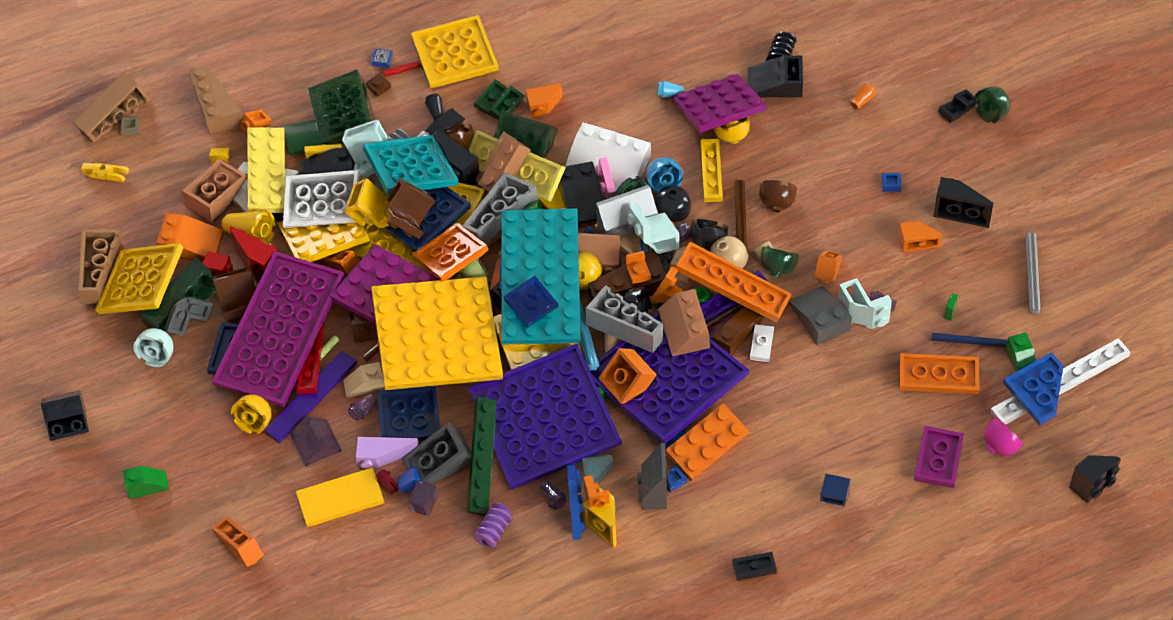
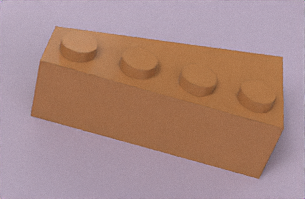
M203 65L189 69L210 135L240 127L243 118L242 111L208 66Z
M123 72L73 123L84 135L95 142L110 131L114 123H121V118L131 111L133 113L139 109L138 106L143 102L148 103L150 98L134 79Z
M82 229L78 288L80 304H98L121 245L120 229Z

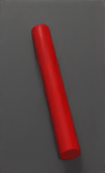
M418 60L384 70L383 73L385 77L422 67V64Z

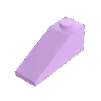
M358 437L356 450L357 466L363 469L379 468L400 460L419 445L418 439Z

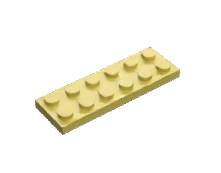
M248 127V212L267 211L271 213H284V128Z
M477 130L468 151L478 157L480 171L499 139ZM529 152L515 177L535 185L538 197L551 202L566 167Z

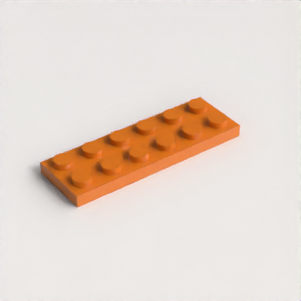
M689 242L675 267L679 273L776 323L792 295L692 242Z

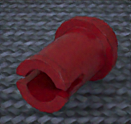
M383 469L377 473V481L384 486L389 495H393L392 491L396 493L399 487L390 476L391 472Z

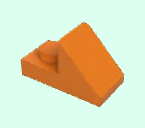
M673 266L670 268L650 302L665 303L674 294L683 292L681 288L674 285L677 281L675 275L678 269Z

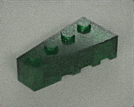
M195 257L167 286L159 308L143 310L140 313L144 325L149 329L157 328L165 332L164 328L168 316L177 301L186 297L207 300L216 293L211 270Z

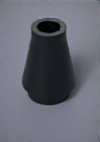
M436 93L430 94L425 98V105L434 121L443 114L442 98Z

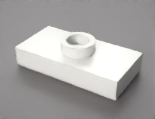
M755 324L750 360L769 362L774 334L773 326Z

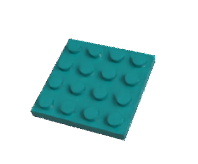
M433 135L363 144V151L387 195H389L399 178L422 190L458 185V178Z

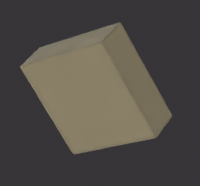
M139 116L121 118L120 132L122 136L140 134Z

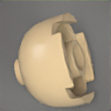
M721 237L711 246V253L740 268H743L748 261L747 248L736 237Z

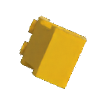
M366 178L353 185L344 212L361 226H365V223L375 224L378 228H385L389 225L387 224L388 220L384 216V212L390 201L387 200L388 196Z

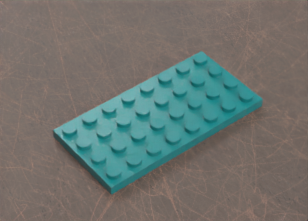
M577 209L501 210L502 345L580 343Z

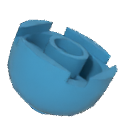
M659 157L649 164L646 171V180L652 191L658 193L666 186L674 185L680 187L683 182L682 176L684 173L674 159Z

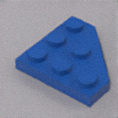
M1052 352L1006 377L1003 381V384L1039 426L1054 418L1057 412L1064 366Z
M575 464L567 465L574 540L581 539V532H585L584 520H580L579 513L583 512L582 495H578V493H582L580 470H575Z

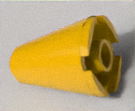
M271 212L230 213L222 219L223 230L231 234L230 226L236 229H242L252 237H258L266 244H270L275 232H272V226H275V219Z

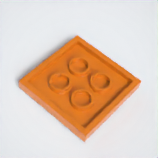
M456 223L412 255L414 260L444 282L481 257L489 249L484 242L459 223Z

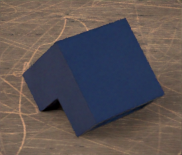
M825 474L820 501L845 506L849 494L850 478Z

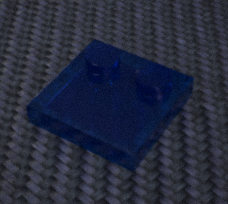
M533 276L504 296V301L527 328L559 306L558 302L536 276Z

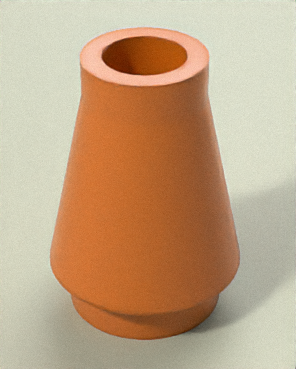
M868 83L860 85L853 100L850 102L851 106L858 110L874 98L875 89Z

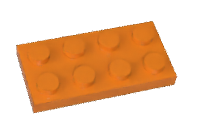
M900 353L899 390L979 394V357Z
M723 403L665 450V454L690 481H693L748 436L750 431Z

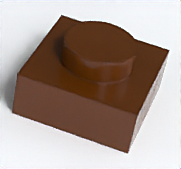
M379 73L366 82V87L378 97L391 88V83Z

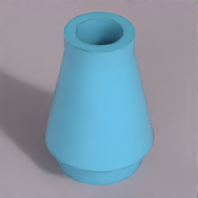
M664 80L663 82H658L657 96H661V98H670L684 91V86Z

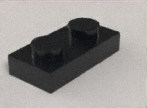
M773 552L732 559L736 581L777 573Z

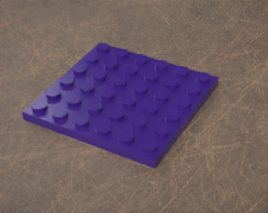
M657 311L652 317L662 323ZM664 328L663 341L653 353L621 340L598 359L600 366L596 371L589 370L596 386L603 389L604 394L665 444L749 374L747 367L711 339L710 348L672 356ZM619 348L634 349L657 374L644 392L624 404H621L598 379Z
M577 343L503 373V379L483 381L468 387L474 403L477 397L497 400L493 448L511 490L567 468V465L579 463L622 445L620 436Z

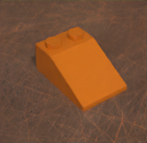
M166 213L156 244L180 243L184 247L180 258L204 261L208 251L218 252L223 230L186 215Z

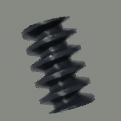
M785 31L776 33L766 61L781 56H791L797 42L796 37L792 33Z

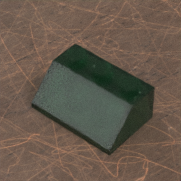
M502 111L494 137L499 139L502 133L505 132L528 147L530 153L545 158L553 146L558 129L545 123Z

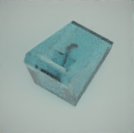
M612 455L582 458L584 477L592 475L594 483L597 482L599 484L614 467V457Z

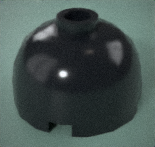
M666 186L655 197V206L658 214L665 213L671 222L676 220L681 222L691 212L689 194L679 186Z
M693 219L691 238L695 244L710 251L711 246L718 239L727 236L729 227L725 224L722 227L718 226V222L707 219H697L696 223Z
M644 286L632 288L623 295L625 302L628 304L633 303L637 306V310L642 313L646 312L648 314V310L652 309L650 296L647 289L643 290Z

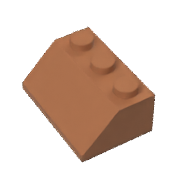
M503 132L475 180L480 186L490 192L504 172L515 177L530 149Z
M578 233V253L585 251L595 255L601 264L602 275L620 267V235Z
M695 289L674 294L658 309L672 356L710 348L709 332Z

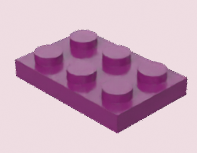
M924 426L914 481L954 488L964 433Z

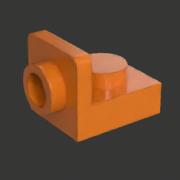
M262 109L246 112L243 115L240 128L248 135V127L261 128L269 126L271 119Z
M644 251L625 256L626 269L632 284L651 280V274L645 262Z
M592 475L585 476L584 489L589 507L599 508L609 504V491L600 492L598 483H594Z

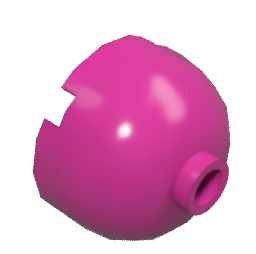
M995 417L985 427L984 439L987 443L985 448L991 454L997 453L1000 456H1010L1023 446L1017 435L1013 434L1009 427L999 418Z

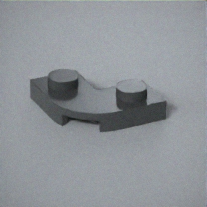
M194 297L180 299L172 307L164 329L167 332L184 335L190 318L207 321L213 303Z

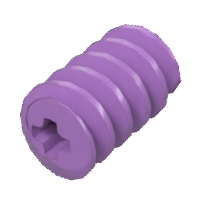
M498 502L492 504V508L488 510V514L483 518L484 521L479 524L475 534L472 535L478 543L491 548L497 546L495 541H500L499 535H503L505 533L503 529L509 527L507 522L511 523L513 520L509 515L511 513L509 508Z

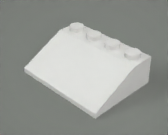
M583 122L576 134L565 166L593 161L596 169L599 158L607 157L616 193L623 194L635 190L651 158V143Z
M359 171L286 176L283 227L354 223L355 221L344 211L353 185L364 180Z

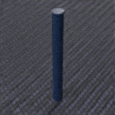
M932 333L931 341L1006 347L1007 339Z

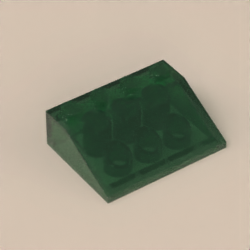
M358 69L308 88L323 145L344 143L342 139L345 130L375 121L365 81Z

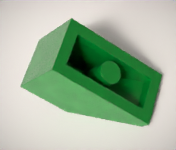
M1026 332L1008 337L1005 350L1015 372L1036 361L1034 347Z
M146 466L122 470L125 488L130 499L169 490L166 471Z

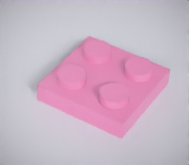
M607 157L599 158L598 165H596V173L601 186L602 198L606 200L615 197L616 190Z

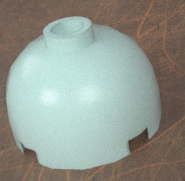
M157 328L145 330L137 337L133 344L136 356L139 359L142 357L146 360L145 364L152 367L164 366L174 351L171 337L163 330Z

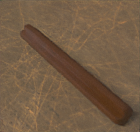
M736 180L734 184L736 238L744 243L747 248L744 180Z

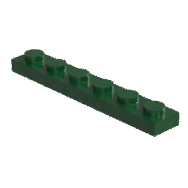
M477 397L475 399L467 513L485 516L489 510L497 400Z

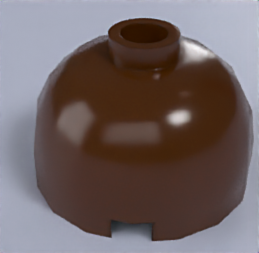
M460 124L444 129L445 135L465 149H469L474 138L471 124H468V127Z
M766 180L763 181V184L760 183V200L764 206L770 208L771 212H781V210L789 208L795 201L797 187L792 183H788V186L782 185V181Z

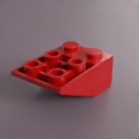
M230 226L236 252L245 266L250 267L253 279L260 282L273 252H278L277 248L272 244L262 242L256 236L252 237L246 234L242 229Z

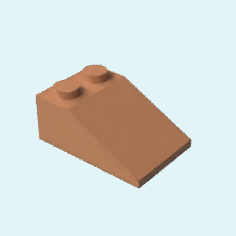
M219 159L182 190L184 206L212 223L226 210L247 180V175Z

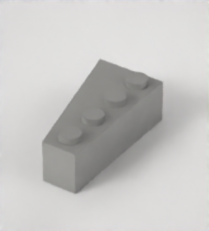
M504 172L463 227L486 244L502 230L501 210H523L529 203L539 200L535 185Z
M606 285L586 307L587 326L652 353L663 341L662 323L646 312L642 313L637 310V306L633 303L628 304L625 302L621 295L618 293L615 295L611 292V288Z

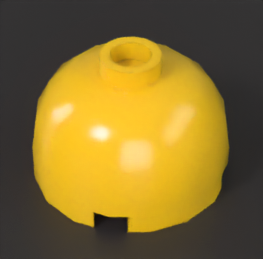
M749 116L713 128L716 136L727 143H738L749 132Z
M583 251L578 253L579 290L581 291L588 290V283L595 281L602 275L599 259L592 253Z
M258 395L243 396L231 408V415L234 414L235 417L234 423L241 430L249 434L252 431L260 434L268 426L272 413L269 404Z

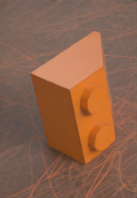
M619 348L598 379L621 404H624L644 392L657 374L634 349Z

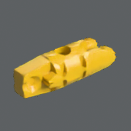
M83 163L81 171L83 175L90 178L123 183L125 178L121 174L126 175L129 168L103 163Z

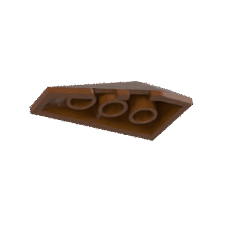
M741 305L707 327L709 338L733 356L753 332L755 324L758 325L764 316Z

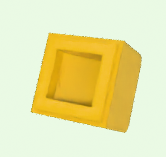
M211 148L209 153L210 163L214 164L219 159L229 163L230 148Z

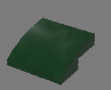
M494 79L474 102L473 106L493 118L505 121L524 99L525 95L514 87L510 86L507 88Z
M319 119L284 126L289 156L305 153V146L325 145Z

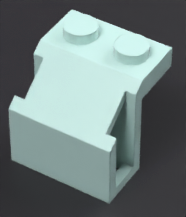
M379 120L345 130L342 139L355 162L353 170H358L362 178L375 173L363 151V144L388 141V137Z
M637 204L629 206L628 222L634 227L636 235H639L645 244H648L658 254L679 249V232L665 213L645 218Z
M857 278L839 285L838 300L843 303L851 315V325L856 323L873 329L889 323L892 303L889 295L870 301ZM853 285L851 298L846 288Z

